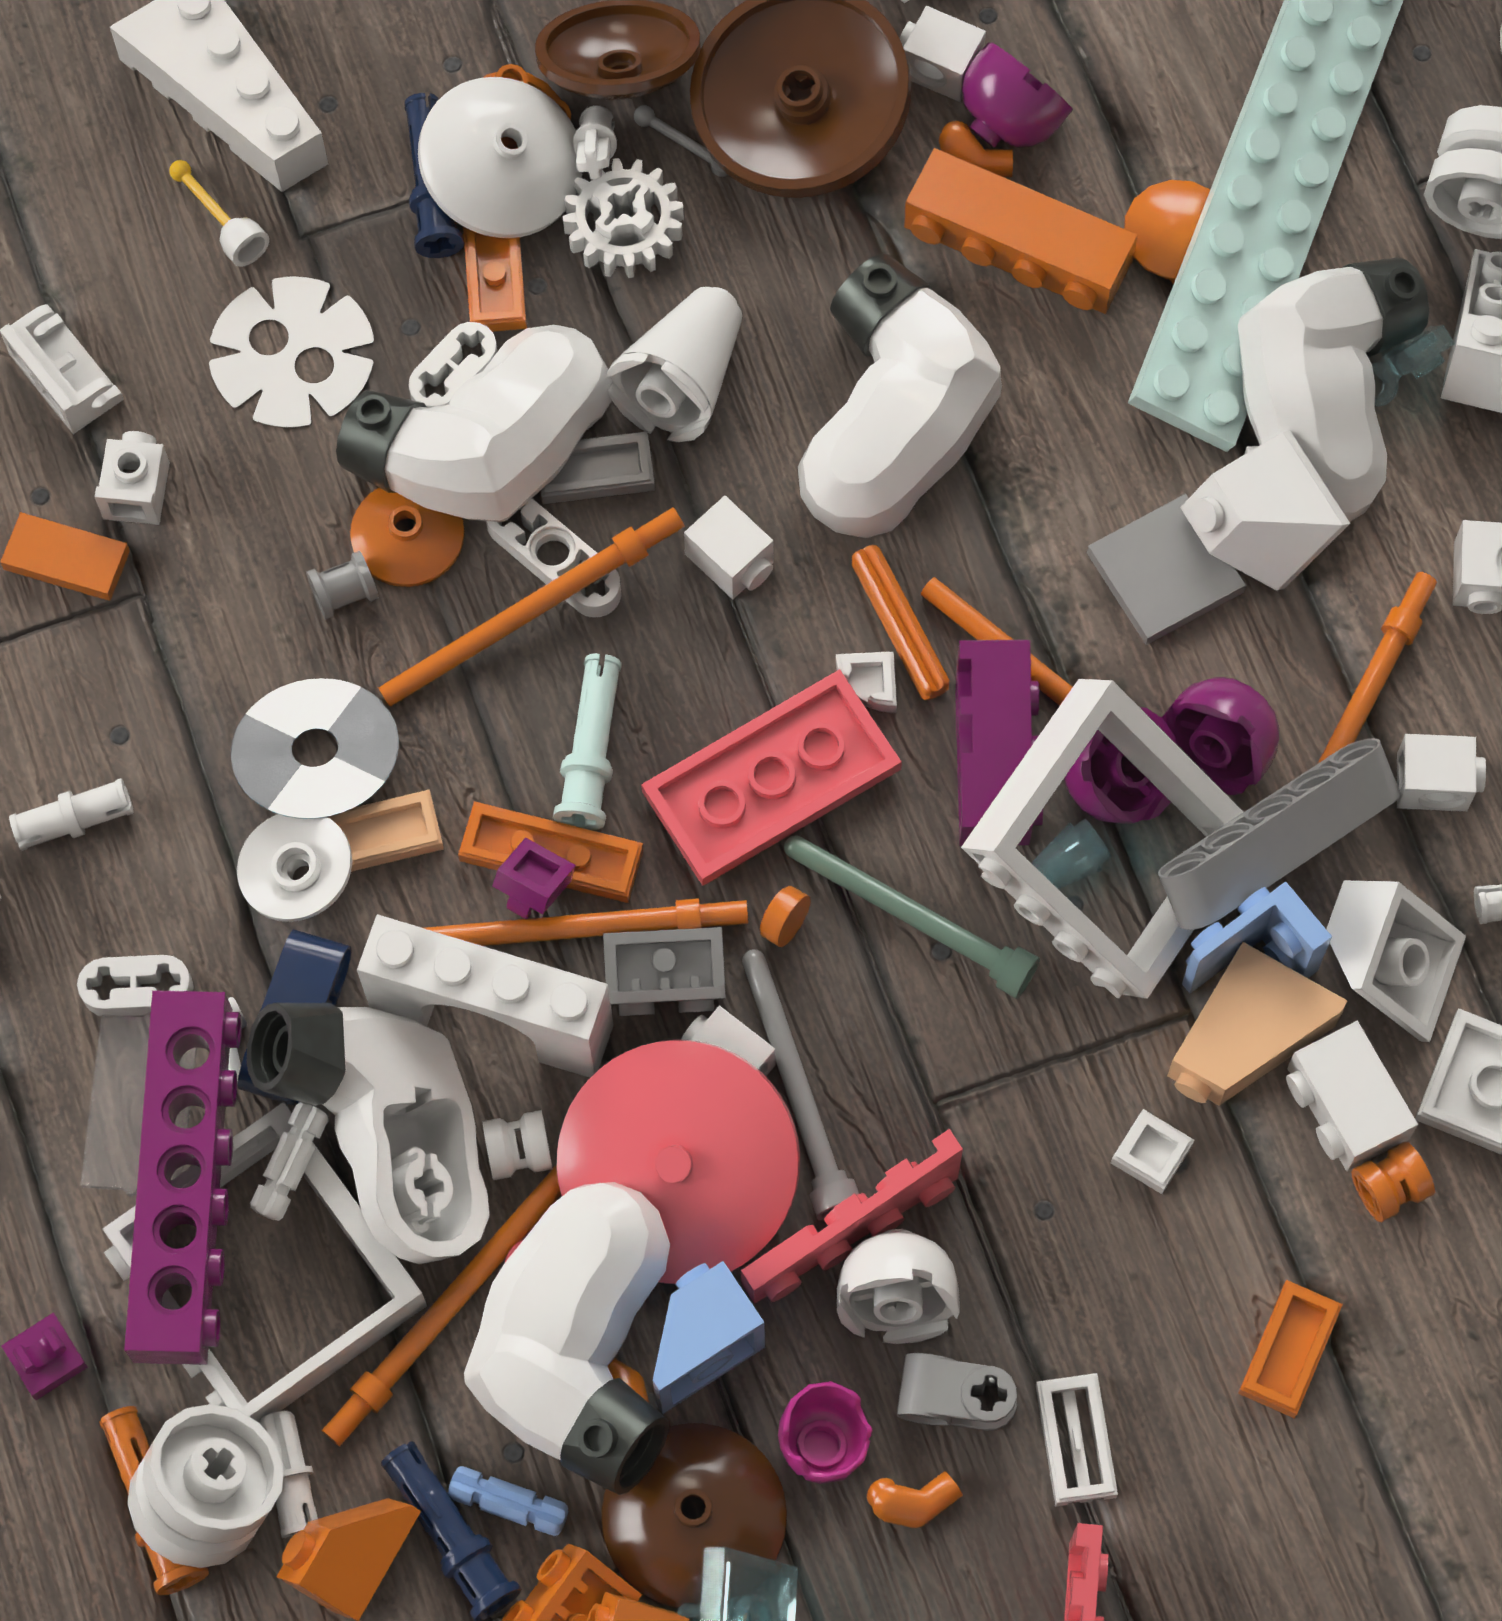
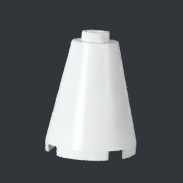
M700 287L614 360L606 378L611 376L612 381L608 393L610 399L626 418L650 434L656 426L672 432L667 440L675 442L692 441L704 433L711 421L742 322V312L736 299L722 288Z

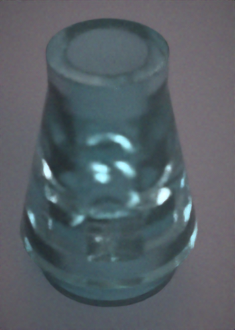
M1083 819L1075 826L1069 822L1031 864L1057 889H1060L1103 871L1101 864L1112 856L1095 829L1086 819Z

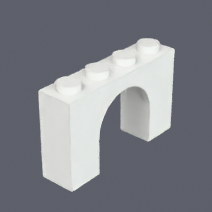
M378 914L376 915L357 968L369 1008L413 1019L425 1026L428 1025L435 1004L453 1006L480 1013L501 1021L529 1037L535 1044L540 1063L589 1078L599 1069L614 1025L609 988L606 983Z

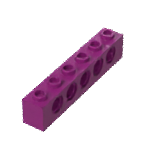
M152 990L124 1351L133 1363L207 1365L209 1347H218L221 1329L220 1311L211 1309L213 1286L223 1285L225 1254L224 1249H216L217 1226H226L229 1215L228 1189H220L221 1166H231L233 1157L232 1129H224L226 1107H235L237 1099L236 1070H228L230 1048H239L241 1041L240 1012H232L233 1009L225 992ZM199 1047L210 1051L207 1061L202 1066L195 1069H185L180 1066V1060L188 1050ZM200 1106L205 1109V1115L198 1125L192 1128H180L175 1125L177 1115L184 1108ZM196 1165L201 1168L200 1176L193 1185L187 1188H176L171 1185V1178L174 1172L181 1166ZM181 1224H190L197 1228L196 1236L188 1246L175 1249L166 1245L167 1236L174 1227ZM177 1284H185L192 1287L191 1298L185 1306L175 1310L162 1307L163 1295L170 1287Z

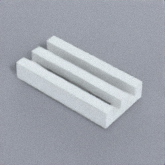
M1097 1373L1036 1382V1392L1055 1507L1068 1505V1503L1080 1501V1503L1092 1502L1093 1499L1104 1498L1106 1500L1117 1498L1118 1492ZM1074 1390H1086L1101 1484L1090 1485ZM1059 1392L1062 1394L1077 1487L1068 1489L1052 1400V1393Z

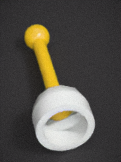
M184 160L174 161L169 169L172 179L177 182H183L223 226L219 241L229 259L236 266L243 267L260 258L269 245L268 234L258 223L250 218L231 219L191 175L190 165Z

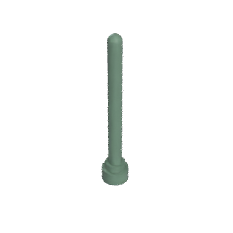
M791 836L785 841L784 851L787 856L990 970L989 977L997 981L996 988L1018 999L1031 982L1040 963L1038 956L1020 946L1015 950L1008 946H1005L1002 950L800 836Z

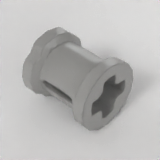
M360 551L352 553L350 561L320 573L315 569L306 571L313 595L325 620L334 616V610L364 598H367L370 602L379 599L374 580Z

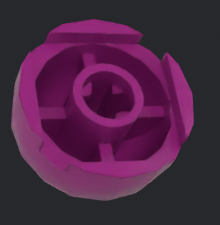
M988 42L972 61L965 73L963 82L964 105L975 118L969 128L994 148L1001 140L1017 148L1033 147L1046 141L1062 126L1066 118L1073 111V108L1047 83L1042 84L1030 74L1031 70L996 44Z
M1214 677L1191 684L1177 697L1161 717L1175 735L1177 746L1227 795L1241 794L1249 785L1254 784L1255 786L1270 768L1277 754L1279 724L1274 710L1267 700L1254 688L1233 678Z
M1140 707L1177 745L1175 735L1164 719L1148 708ZM1099 730L1096 731L1064 777L1066 789L1076 804L1083 811L1101 821L1132 824L1141 820H1150L1159 816L1171 803Z

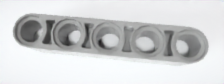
M1375 738L1364 739L1339 749L1162 866L1158 871V875L1180 928L1193 930L1218 921L1238 908L1257 890L1269 887L1398 800L1401 793L1380 740Z

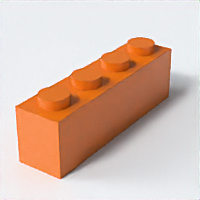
M936 148L933 149L905 203L904 228L911 230L912 234L921 241L933 245L941 243L960 251L967 260L976 265H992L1011 273L1018 282L1027 287H1043L1062 295L1069 304L1078 309H1094L1106 314L1133 262L1137 234Z

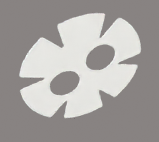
M290 276L275 278L272 280L274 309L268 305L254 287H251L237 296L222 312L214 326L210 342L240 350L241 352L210 360V371L218 390L233 408L240 406L259 390L263 391L253 415L254 421L278 427L307 426L312 422L309 394L316 399L329 416H334L347 407L361 392L369 378L374 362L371 359L342 351L372 343L374 341L373 332L360 306L348 295L324 313L320 312L330 288L329 283L307 277ZM276 320L286 327L289 339L282 351L274 355H262L251 347L249 335L252 328L259 322ZM322 348L330 353L334 360V369L326 380L319 383H308L298 377L295 372V361L304 350Z

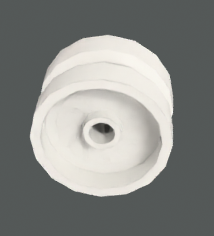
M1478 105L1462 108L1448 117L1437 151L1439 157L1434 161L1424 197L1429 208L1443 221L1454 227L1485 238L1502 239V107Z
M213 1404L186 1408L164 1423L130 1480L127 1505L134 1528L151 1550L173 1563L197 1568L227 1563L247 1548L281 1494L284 1465L276 1442L259 1422L239 1410Z

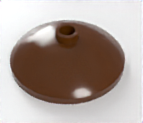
M608 0L577 7L549 22L539 33L535 43L537 65L549 80L569 92L604 100L637 98L669 86L681 78L694 65L701 50L699 29L688 15L674 7L646 0Z
M687 1423L670 1426L664 1447L650 1471L639 1484L628 1493L618 1495L608 1489L604 1493L602 1529L606 1547L614 1565L623 1578L639 1593L650 1600L671 1608L706 1610L729 1604L743 1597L754 1589L769 1573L778 1558L785 1538L787 1524L786 1500L783 1487L772 1464L749 1440L731 1430L716 1425ZM698 1499L704 1503L706 1509L700 1518L688 1519L682 1514V1506L687 1500Z

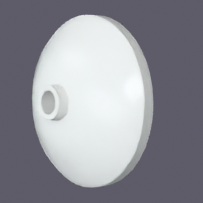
M485 77L470 80L454 87L436 102L420 132L418 161L428 192L437 205L450 218L467 229L486 236L517 238L534 234L550 226L566 211L565 196L576 195L577 191L574 180L577 177L582 178L583 173L578 172L576 167L577 155L573 149V137L576 130L566 113L548 95L518 80L503 77ZM510 137L514 139L518 148L509 149L505 147L501 138Z

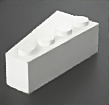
M154 0L110 26L119 59L133 71L137 69L152 82L153 87L168 100L172 98L192 114L195 122L207 132L211 130L229 144L230 150L281 192L328 165L321 131L225 0Z

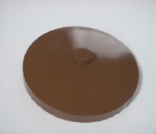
M746 0L730 11L714 27L701 47L691 76L690 105L696 129L706 150L718 166L734 180L757 192L784 198L813 197L836 191L857 181L877 166L888 154L902 132L908 116L912 92L911 74L905 51L895 29L888 19L866 0Z

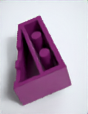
M959 640L955 676L959 846L964 844L1038 738V736H1032L1031 716L1039 715L1038 681H1031L1030 640ZM1043 809L1018 845H1030L1033 826L1043 825Z

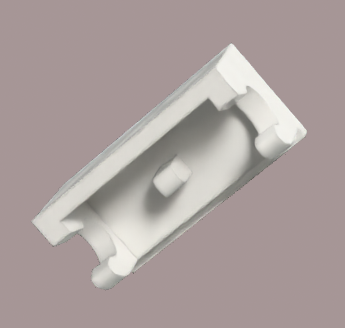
M48 304L35 308L12 325L8 323L0 329L9 355L73 434L124 400L120 390L116 385H113L67 328L61 317L57 313L54 314V311Z

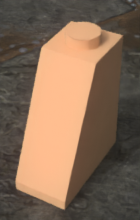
M1242 942L1173 1058L1167 1076L1176 1081L1174 1084L1176 1089L1186 1097L1199 1103H1206L1208 1099L1220 1106L1292 1057L1294 1052L1308 1046L1333 1029L1348 1001Z

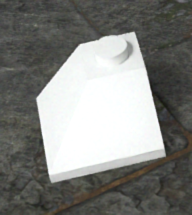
M1290 430L1281 432L1213 473L1180 507L1209 554L1276 591L1285 589L1350 524Z
M1344 880L1326 930L1332 936L1330 945L1351 988L1419 1041L1430 1042L1466 935L1400 882Z

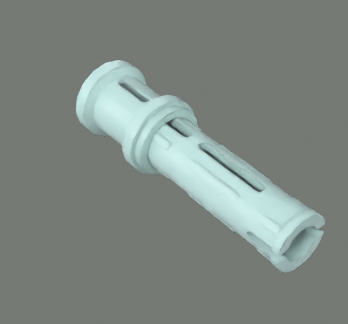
M597 653L589 654L584 660L585 670L572 753L567 755L561 763L560 773L565 778L561 804L555 806L553 819L556 822L588 830H598L605 825L606 815L601 810L604 786L611 781L613 773L611 764L606 759L618 676L622 665L621 661L616 657L605 654L603 675L600 677V654Z

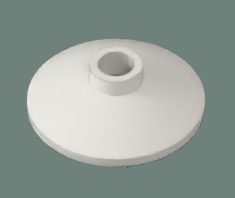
M280 814L274 815L261 823L250 834L241 849L237 864L239 887L248 903L257 912L270 919L294 922L314 917L330 907L344 891L352 869L351 847L341 828L328 817L306 819L287 817ZM299 867H309L308 872L302 878L293 880V874Z

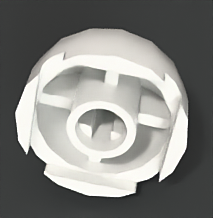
M904 1229L888 1230L864 1240L852 1249L839 1275L837 1313L840 1322L853 1334L864 1338L865 1328L873 1331H887L883 1336L884 1343H914L941 1335L948 1330V1319L953 1315L957 1319L960 1313L959 1287L952 1261L946 1252L935 1242Z

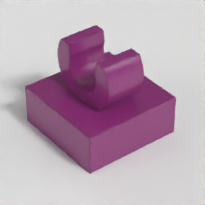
M525 837L498 868L492 887L509 895L506 908L527 920L531 915L532 909L541 914L546 912L571 882L576 865Z
M54 1312L1 1345L35 1400L43 1397L88 1368Z

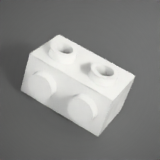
M1358 1020L1294 1052L1287 1068L1290 1072L1286 1076L1288 1087L1294 1099L1302 1108L1309 1105L1320 1126L1316 1127V1134L1322 1148L1332 1160L1339 1158L1346 1171L1385 1153L1404 1141L1410 1140L1418 1123Z

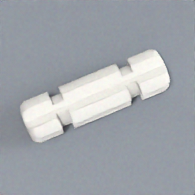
M301 1102L295 1106L288 1121V1124L291 1125L290 1132H283L263 1174L267 1181L264 1186L258 1185L250 1202L251 1208L256 1213L271 1220L279 1221L283 1218L291 1201L287 1195L290 1190L296 1191L316 1148L312 1145L314 1137L320 1139L328 1122L327 1114L321 1109Z

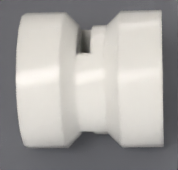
M542 1110L524 1113L520 1120L508 1123L501 1118L482 1121L493 1180L509 1178L516 1170L529 1168L533 1172L553 1169ZM521 1130L526 1157L524 1159H520L515 1131Z

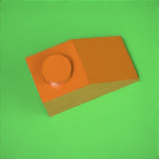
M386 1498L309 1521L304 1530L297 1532L286 1545L282 1555V1563L284 1564L276 1577L332 1612L359 1621L421 1511L413 1505Z

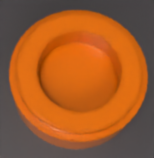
M793 886L780 890L764 913L760 924L761 936L778 947L788 944L800 929L807 916L811 904L810 896Z

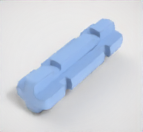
M464 1466L458 1467L454 1472L448 1488V1494L452 1500L468 1506L477 1503L482 1511L524 1526L528 1522L533 1523L535 1530L552 1536H558L562 1531L568 1515V1506L565 1502L546 1495L543 1500L537 1498L538 1495H536L537 1492L492 1476L488 1480L483 1479L481 1472Z

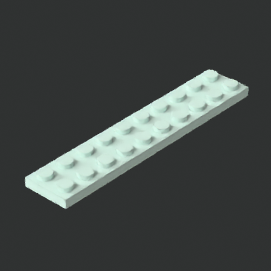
M1284 0L1128 404L1225 452H1228L1236 445L1247 416L1238 333L1239 319L1281 285L1299 278L1403 0Z

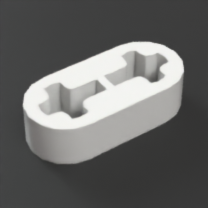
M477 322L463 323L451 330L411 374L409 379L411 400L423 402L427 408L449 405L453 394L467 380L481 373L498 352L493 332L487 326ZM478 343H481L483 353L481 357L470 354L462 361L463 353L461 346L466 344L473 348ZM445 379L444 387L446 394L441 397L439 394L433 393L426 398L424 385L429 383L436 387Z
M169 955L96 959L82 969L77 982L79 995L86 1007L94 1014L103 1017L150 1015L152 990L157 989L155 987H141V984L159 983L161 973L170 972L174 981L180 982V985L170 987L169 991H193L194 986L192 977L183 962ZM111 975L116 985H130V988L112 989L110 991V999L101 1000L97 991L91 989L92 987L100 986L102 976Z

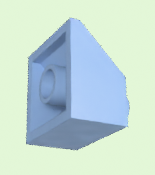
M724 1261L711 1269L706 1263L691 1269L676 1282L679 1290L671 1294L653 1376L656 1404L663 1414L765 1348L764 1321Z

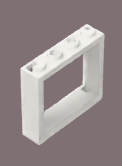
M1078 679L961 848L984 871L980 877L997 888L1005 889L1017 900L1014 908L1020 915L1036 925L1044 926L1055 937L1052 944L1059 952L1071 960L1082 962L1093 973L1090 979L1095 986L1105 987L1116 998H1120L1121 995L1148 999L1193 932V930L1180 928L1168 897H1166L1128 955H1126L1016 849L1017 845L1097 730L1145 775L1206 837L1244 812L1113 680Z
M284 1102L233 1137L231 1166H221L220 1188L275 1150L283 1132H290L291 1125L288 1124L292 1113ZM317 1147L310 1158L303 1176L392 1300L248 1403L210 1349L208 1350L207 1365L182 1364L191 1378L203 1372L215 1389V1391L205 1397L210 1404L237 1409L257 1422L267 1414L283 1410L427 1306L421 1290L397 1257L375 1240L361 1213L360 1206ZM196 1165L191 1166L171 1180V1185L176 1188H187L193 1185L200 1176L201 1168ZM135 1206L103 1228V1231L113 1244L104 1254L123 1281L130 1278ZM167 1290L162 1298V1307L171 1310L179 1309V1305Z

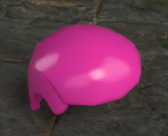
M832 1381L809 1384L788 1402L779 1420V1446L788 1465L797 1475H802L805 1480L818 1484L842 1481L864 1463L871 1442L869 1439L872 1436V1427L861 1408V1398L855 1391Z

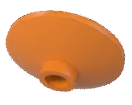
M377 488L360 503L353 516L350 529L351 544L354 553L357 551L362 553L370 573L375 579L399 587L419 586L439 578L455 563L464 542V524L461 517L427 509L398 493H388L381 488ZM403 519H412L416 522L411 530L405 532L399 531L395 527L397 522Z

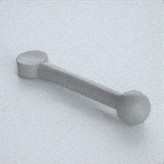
M642 105L635 110L634 120L639 126H651L711 164V170L715 175L719 177L728 175L712 159L704 146L655 117V113L650 106Z

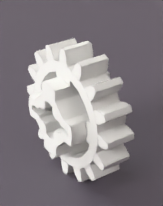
M615 158L612 162V171L605 173L602 169L601 178L593 179L590 182L579 177L574 180L577 193L576 195H566L564 200L567 215L563 216L565 234H570L569 242L572 253L584 250V265L591 268L598 261L604 263L605 276L611 277L616 266H622L628 278H633L635 275V265L642 263L645 268L652 272L656 270L655 255L659 254L668 259L672 257L673 246L671 240L679 241L683 236L682 223L679 221L684 220L683 202L676 201L678 197L675 183L663 185V170L656 168L649 175L643 173L642 160L636 159L631 170L623 169L620 159ZM653 204L657 206L661 215L659 224L654 222V216L651 214V206ZM589 211L594 214L596 225L594 232L590 230L587 224Z

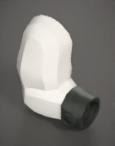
M886 253L873 256L861 264L841 285L832 299L830 306L832 315L863 354L873 357L875 363L859 379L848 402L813 437L798 465L800 495L813 517L836 533L862 538L890 532L908 516L918 499L948 472L967 450L977 431L1000 397L1002 388L1000 365L983 336L959 309L932 291L931 285Z
M616 1182L586 1184L568 1191L548 1208L526 1238L507 1259L492 1282L485 1303L480 1329L464 1371L465 1384L484 1409L523 1442L561 1460V1466L618 1495H622L638 1485L652 1468L665 1445L669 1432V1420L620 1378L613 1379L607 1366L613 1361L625 1342L634 1316L666 1272L670 1242L659 1211L641 1192Z

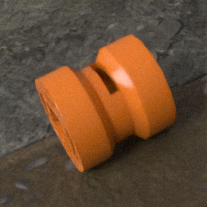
M1406 1141L1389 1149L1387 1157L1378 1163L1368 1160L1351 1171L1355 1188L1370 1214L1381 1223L1397 1215L1400 1206L1408 1201L1420 1203L1435 1194V1185L1425 1162L1417 1150Z

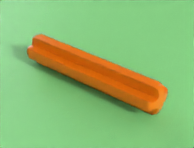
M869 545L858 550L852 555V567L920 697L924 700H931L944 694L949 690V678L880 547Z

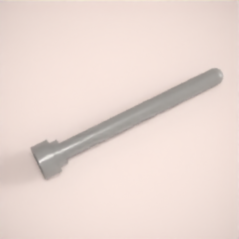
M752 949L744 954L742 964L769 1043L775 1048V1060L816 1177L811 1182L813 1191L809 1197L817 1219L824 1220L826 1215L836 1205L854 1193L858 1195L859 1191L855 1180L848 1178L844 1170H838L766 958L761 951Z

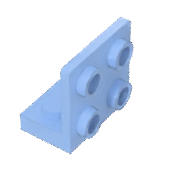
M1287 882L1281 884L1271 893L1266 887H1263L1249 896L1239 906L1238 911L1241 914L1239 917L1225 927L1219 922L1210 925L1192 941L1191 946L1195 950L1192 951L1186 960L1188 966L1182 985L1189 993H1192L1230 964L1242 942L1253 947L1261 940L1266 944L1263 947L1266 955L1309 978L1319 970L1332 936Z

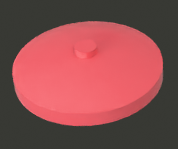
M668 1040L646 1044L617 1056L601 1067L587 1080L571 1103L563 1121L557 1148V1175L561 1196L571 1189L582 1185L616 1182L641 1192L659 1211L670 1242L666 1272L659 1280L660 1283L676 1284L684 1274L704 1263L711 1269L724 1261L731 1272L756 1256L771 1241L785 1221L794 1201L800 1174V1150L796 1128L788 1107L774 1085L760 1070L739 1055L716 1045L692 1040Z

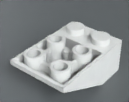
M1475 249L1446 367L1441 399L1502 413V252L1490 253Z

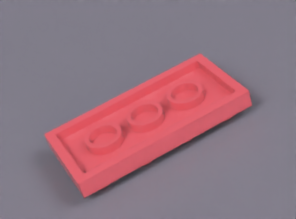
M839 669L646 781L641 786L645 798L702 886L897 773L901 770L902 761Z

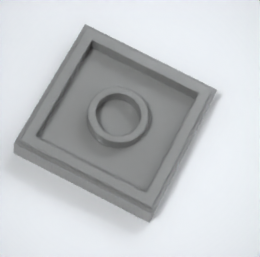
M1186 494L1088 545L1087 555L1145 645L1241 595L1246 587V584L1234 567L1212 556L1205 548L1180 508L1189 499Z

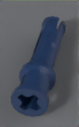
M418 93L409 96L404 102L415 179V188L409 197V206L411 211L416 214L418 234L414 238V247L416 252L423 257L444 258L452 256L463 249L465 243L462 231L457 229L456 221L450 218L434 201L424 184L418 161L420 132L428 114L439 98L430 93L428 96L429 106L426 107L425 93Z
M410 1441L407 1445L405 1443L390 1452L381 1461V1466L386 1470L392 1481H394L407 1504L413 1505L421 1511L417 1519L443 1557L440 1562L442 1565L441 1571L446 1578L455 1579L473 1606L470 1610V1615L474 1621H483L501 1611L517 1598L522 1589L517 1581H508L490 1554L493 1545L489 1539L481 1534L475 1535L470 1526L467 1525L458 1508L425 1462L415 1442Z

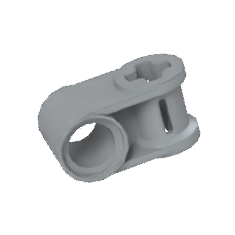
M909 1353L905 1355L897 1417L926 1425H954L985 1431L998 1430L1006 1426L1014 1417L1017 1408L1016 1385L1006 1371L995 1366L960 1362L933 1354ZM992 1385L997 1387L998 1397L1006 1400V1402H996L993 1411L986 1412L981 1410V1400L973 1397V1395H983L985 1387Z

